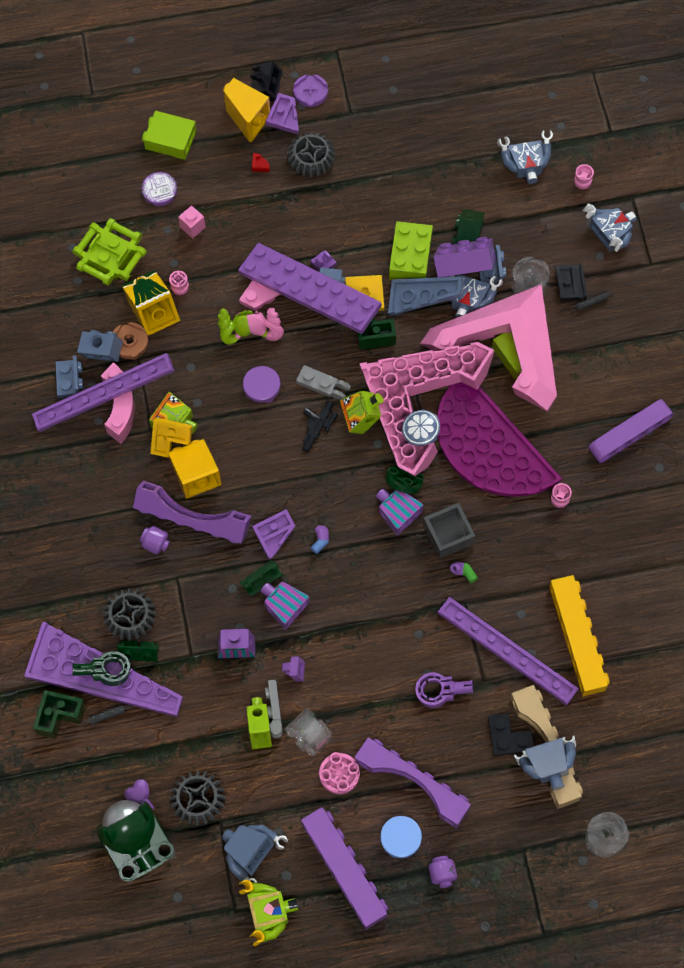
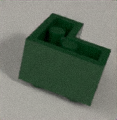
M463 209L462 214H458L455 229H458L457 236H453L452 244H458L461 240L476 241L477 238H480L485 213Z
M373 318L362 334L356 332L359 350L396 345L394 319L375 321V318Z
M44 690L33 730L37 735L56 739L61 720L81 724L86 708L84 700Z

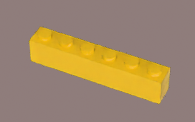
M574 575L551 580L549 585L582 697L604 692L607 689V684H609V677L602 669L604 665L603 658L597 652L598 642L596 636H592L590 630L592 628L591 619L586 617L585 600L580 598L579 592H581L579 581H575Z

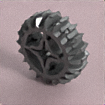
M312 131L310 135L304 132L303 137L298 135L297 140L293 139L292 144H289L287 152L288 163L291 165L292 170L296 169L297 174L302 172L303 177L306 174L310 178L314 174L319 177V173L325 175L326 170H330L331 165L334 164L335 148L331 140H327L325 135L320 137L319 132L316 135Z
M131 588L127 589V593L120 590L121 595L119 596L113 593L114 600L108 599L109 605H104V610L107 612L103 613V618H105L104 624L108 626L107 630L109 632L113 631L114 637L120 634L121 640L125 636H127L128 641L132 640V636L139 639L140 633L146 636L145 629L151 630L150 624L155 623L153 617L156 616V611H154V603H151L152 599L150 597L146 598L145 592L139 595L138 589L134 593H132ZM129 602H137L142 606H132ZM123 604L122 610L117 612V615H114L117 608ZM127 608H129V611L132 613V621L128 617ZM142 614H145L143 620L136 625L137 619L142 617ZM117 623H128L131 627H122Z
M196 770V776L188 772L189 778L186 779L182 775L181 780L183 782H175L178 789H171V792L175 794L170 796V801L174 802L171 804V808L177 809L174 814L176 816L181 815L180 820L182 822L188 818V825H191L193 820H195L196 826L200 825V820H203L204 825H207L208 817L212 821L215 820L213 813L216 815L221 814L217 807L224 808V804L220 802L225 800V795L221 794L224 792V788L219 787L221 784L219 780L214 782V775L207 778L208 772L204 771L202 776H200L199 770ZM201 783V786L197 789L189 787L193 784ZM209 787L214 792L212 804L206 799ZM183 792L190 798L186 809L181 804ZM193 796H201L202 800L197 799L195 801ZM199 807L207 809L201 813H192V811L194 812Z

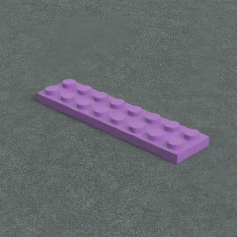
M260 243L255 246L238 269L239 274L360 334L365 331L382 306L380 301Z

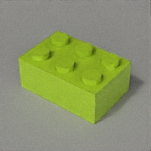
M396 221L389 280L426 278L433 225Z

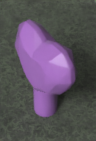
M138 779L133 787L125 790L124 797L126 800L136 803L145 800L153 810L155 809L148 800L149 786L145 780Z

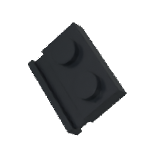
M582 264L556 266L555 273L560 302L575 301L583 298L586 300L587 291Z

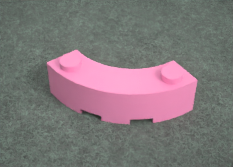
M112 363L101 375L102 381L119 375L123 371L115 363ZM132 391L114 399L112 413L104 424L107 434L120 444L126 439L133 425L135 402Z

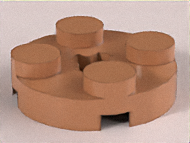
M130 322L128 325L116 327L113 333L117 334V337L123 340L120 357L136 360L146 351L148 335L141 325ZM132 337L133 343L127 344L125 340Z

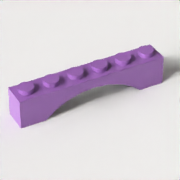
M143 481L136 490L133 508L138 509L141 513H150L160 519H168L178 525H186L196 531L210 533L214 537H223L232 543H242L247 537L251 521L250 515L235 510L216 515L197 513L175 502L161 486Z
M368 737L355 756L357 764L371 773H394L415 782L432 799L439 818L457 829L470 809L471 804L468 803L469 800L461 794L457 796L451 792L452 789L444 783L439 784L434 781L435 778L428 772L422 773L413 762L402 760L400 754L392 749L388 751L379 740L375 738L372 740Z

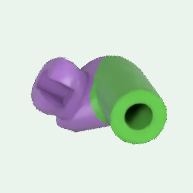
M462 562L451 564V572L456 575L465 576L470 584L478 579L469 564Z

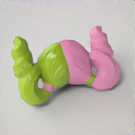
M224 308L218 314L220 338L228 345H232L241 337L250 334L262 336L270 341H277L284 334V329L280 326V318L274 308L267 310V319H265L261 312L258 313L256 311L254 314L251 310L239 312L235 315L233 321L230 320V315Z

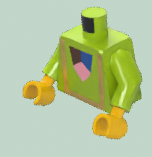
M249 880L239 882V884L245 886V890H240L239 893L245 894L249 892L247 896L256 930L249 937L254 936L257 938L253 946L276 939L288 923L286 913L298 910L296 898L283 901L281 891L262 883H251Z

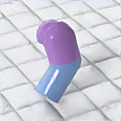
M318 525L315 528L318 540L310 547L315 554H318L329 543V531L326 526Z

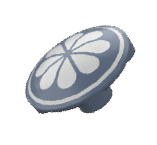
M417 410L406 417L402 425V432L409 444L417 446L427 445L437 440L440 432V422L434 413L427 410Z

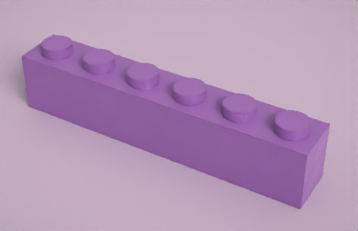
M323 807L303 818L301 820L302 826L365 930L385 919L387 917L386 911L389 909L384 900H379L375 893L378 891L373 882H368L364 875L367 873L362 864L359 863L357 865L354 860L356 855L351 846L346 847L343 842L345 837L339 828L335 829L332 824L334 819L329 811L325 812Z

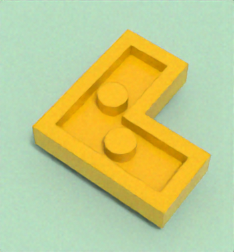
M156 417L153 421L150 454L169 458L168 453L171 452L172 442L189 445L191 442L192 425Z

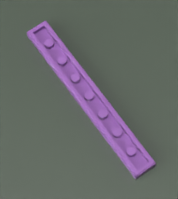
M165 353L33 413L32 416L39 432L44 431L174 372L169 354Z
M451 597L447 599L438 611V614L566 706L579 688Z

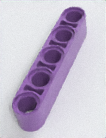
M660 399L593 441L588 446V449L599 463H603L666 423L673 417L674 413L663 399Z

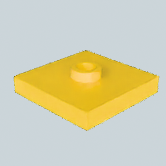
M382 275L345 277V284L380 301L382 306L379 311H384Z

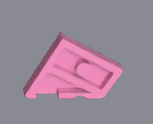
M252 280L240 297L239 303L253 311H257L264 304H269L275 300V297L281 294Z

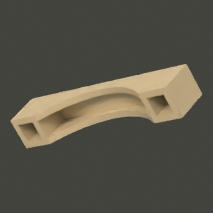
M534 685L511 693L510 700L517 716L534 727L543 737L545 743L559 738L556 727H552L550 724L551 716L548 709L544 708L541 703L543 701L541 692L536 690ZM573 767L568 769L569 775L562 777L564 788L553 791L550 786L549 791L557 809L578 802L582 797L583 790L580 783L575 782Z

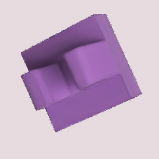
M324 250L311 260V265L320 272V267L333 269L336 266V261Z
M299 656L291 657V662L283 663L282 672H285L286 675H289L296 682L304 681L305 662Z

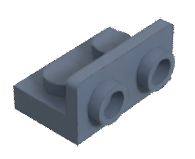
M496 245L494 250L496 261L493 269L479 271L480 281L490 284V279L496 276L494 284L498 285L500 279L503 281V278H506V267H502L504 251H500V245Z
M77 355L73 356V360L56 362L58 399L68 398L79 393L84 388L83 379L80 378L79 374L83 372L82 362L78 361Z

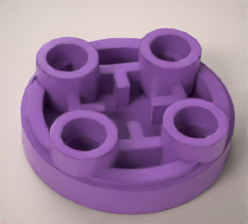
M266 366L254 367L244 376L243 389L246 397L252 401L270 403L280 391L279 375L272 368Z

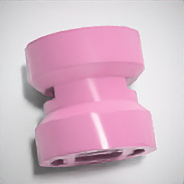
M583 164L577 167L574 184L579 189L590 187L594 174L591 166Z
M174 271L169 277L171 291L176 295H184L189 290L187 275L183 271Z
M564 483L555 485L551 494V503L557 508L567 506L572 493L571 488Z

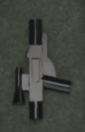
M327 401L319 415L309 408L304 410L303 414L310 419L308 421L309 430L303 440L305 443L302 448L303 451L308 453L317 437L320 436L322 428L325 427L324 431L328 432L332 423L338 417L337 413L332 412L330 419L328 418L334 406L333 403Z

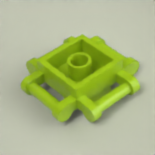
M112 218L107 221L104 229L92 222L86 235L78 246H75L72 250L73 254L82 259L78 262L76 269L102 280L103 284L107 286L114 279L117 280V278L128 281L130 273L136 264L147 253L143 247L137 246L142 238V233L134 232L116 223V220ZM114 229L132 240L128 242L111 233V231ZM95 233H96V234H97L96 237L93 239V241H92L91 244L89 245V250H88V252L83 251V250L85 249V247L88 245V243L90 242V240L92 239V237H93V236L95 235Z

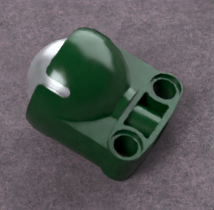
M130 800L114 803L107 809L102 823L96 828L99 840L120 878L124 881H132L145 875L166 862L174 854L172 843L152 807L145 800H141L138 803ZM163 844L169 845V850L165 854L158 852L159 847ZM125 866L133 867V871L129 875L123 874L122 869Z

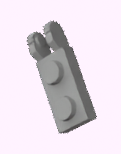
M305 365L296 380L298 385L339 400L344 399L346 395L338 390H334L335 387L345 391H349L351 385L342 380H338Z
M268 680L269 687H265L266 699L271 700V706L267 707L269 719L273 718L269 724L270 732L273 738L278 739L282 737L283 731L276 680Z

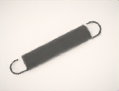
M603 292L578 302L575 306L580 311L609 299L608 294L612 295L614 292Z
M122 704L90 716L87 720L93 725L125 713L126 708Z

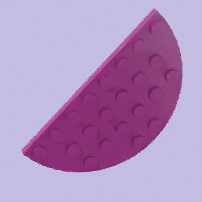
M463 382L449 385L439 405L437 418L440 422V432L438 440L448 463L464 480L483 491L509 497L534 495L562 482L559 474L481 387L477 390Z

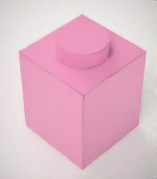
M192 205L178 217L180 228L192 239L206 228L204 216Z

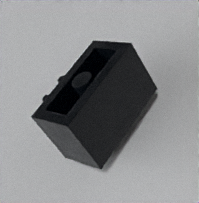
M273 61L253 66L254 74H250L252 79L251 88L268 96L270 102L277 99L282 70Z

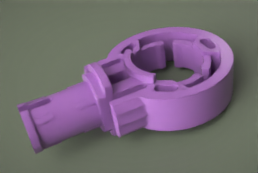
M431 672L419 678L415 691L418 700L424 706L437 708L445 704L446 701H453V696L456 694L473 693L472 680L454 682L452 676L444 677L439 673ZM426 680L429 683L436 682L442 687L440 694L436 698H429V702L421 698L423 696L428 700L424 694V688L427 686Z

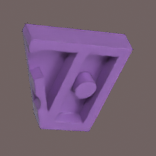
M278 93L277 99L266 120V125L298 135L299 127L295 98Z
M287 509L252 526L269 560L274 557L295 528V524Z

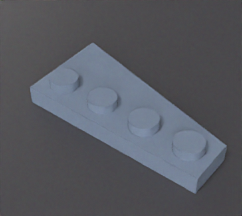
M463 277L392 279L388 314L393 316L462 297L464 279Z

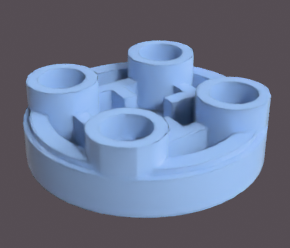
M396 816L384 824L380 839L382 847L391 857L407 858L419 849L422 834L420 827L413 819L406 816Z

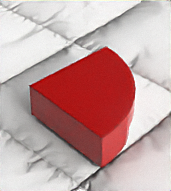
M253 153L252 171L270 172L268 161L262 155Z

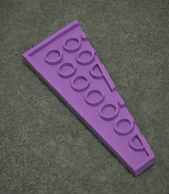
M42 622L24 675L25 678L178 717L183 696L153 682L150 678L142 676L131 668L129 678L118 686H108L101 681H93L91 675L73 676V663H91L94 657H101L104 653L83 644L80 640L72 638L48 623ZM111 662L106 665L105 671L110 675H117L119 678L122 666L118 662Z

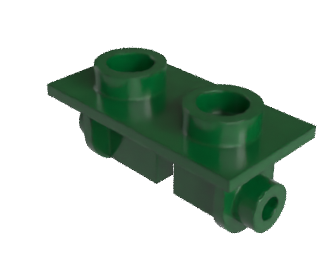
M270 560L240 581V584L252 597L261 591L266 583L271 584L283 574L279 571L277 563Z
M123 640V642H119V645H117V651L124 654L129 661L158 662L157 652L159 651V644H155V642H141V647H138L137 641Z

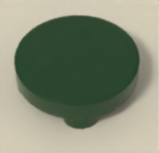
M398 465L389 467L385 474V480L390 487L406 494L419 492L425 478L422 473L413 476L400 469Z

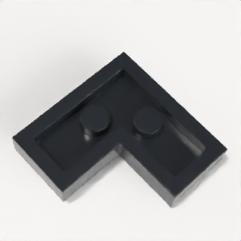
M508 713L488 716L494 757L522 754V751L534 747L531 731L511 733Z

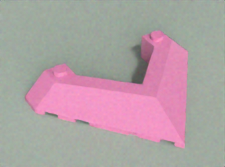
M541 284L429 329L420 343L430 350L440 351L447 347L458 345L461 347L475 340L481 341L492 338L500 333L512 332L522 369L521 374L512 386L515 395L547 412L557 397Z
M479 342L470 343L471 345L462 347L458 345L447 347L440 351L433 352V350L403 355L399 358L381 359L378 362L368 364L367 362L359 363L370 392L374 394L379 393L384 399V402L379 405L381 412L380 420L400 469L416 476L429 467L438 453L434 443L423 446L411 445L403 435V422L409 414L414 412L410 396L463 382L478 390L487 376L494 354L493 349Z

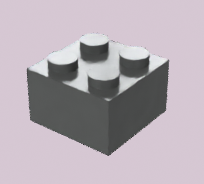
M459 503L423 518V527L439 559L475 543L476 536Z

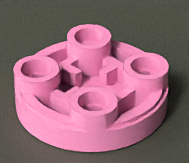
M334 752L322 762L319 769L321 784L327 791L333 794H345L356 787L360 777V770L357 762L351 756Z

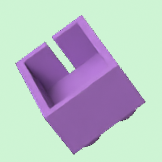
M480 237L476 241L471 242L469 240H461L458 244L451 245L449 242L441 244L434 255L438 278L492 270L496 261L492 238Z

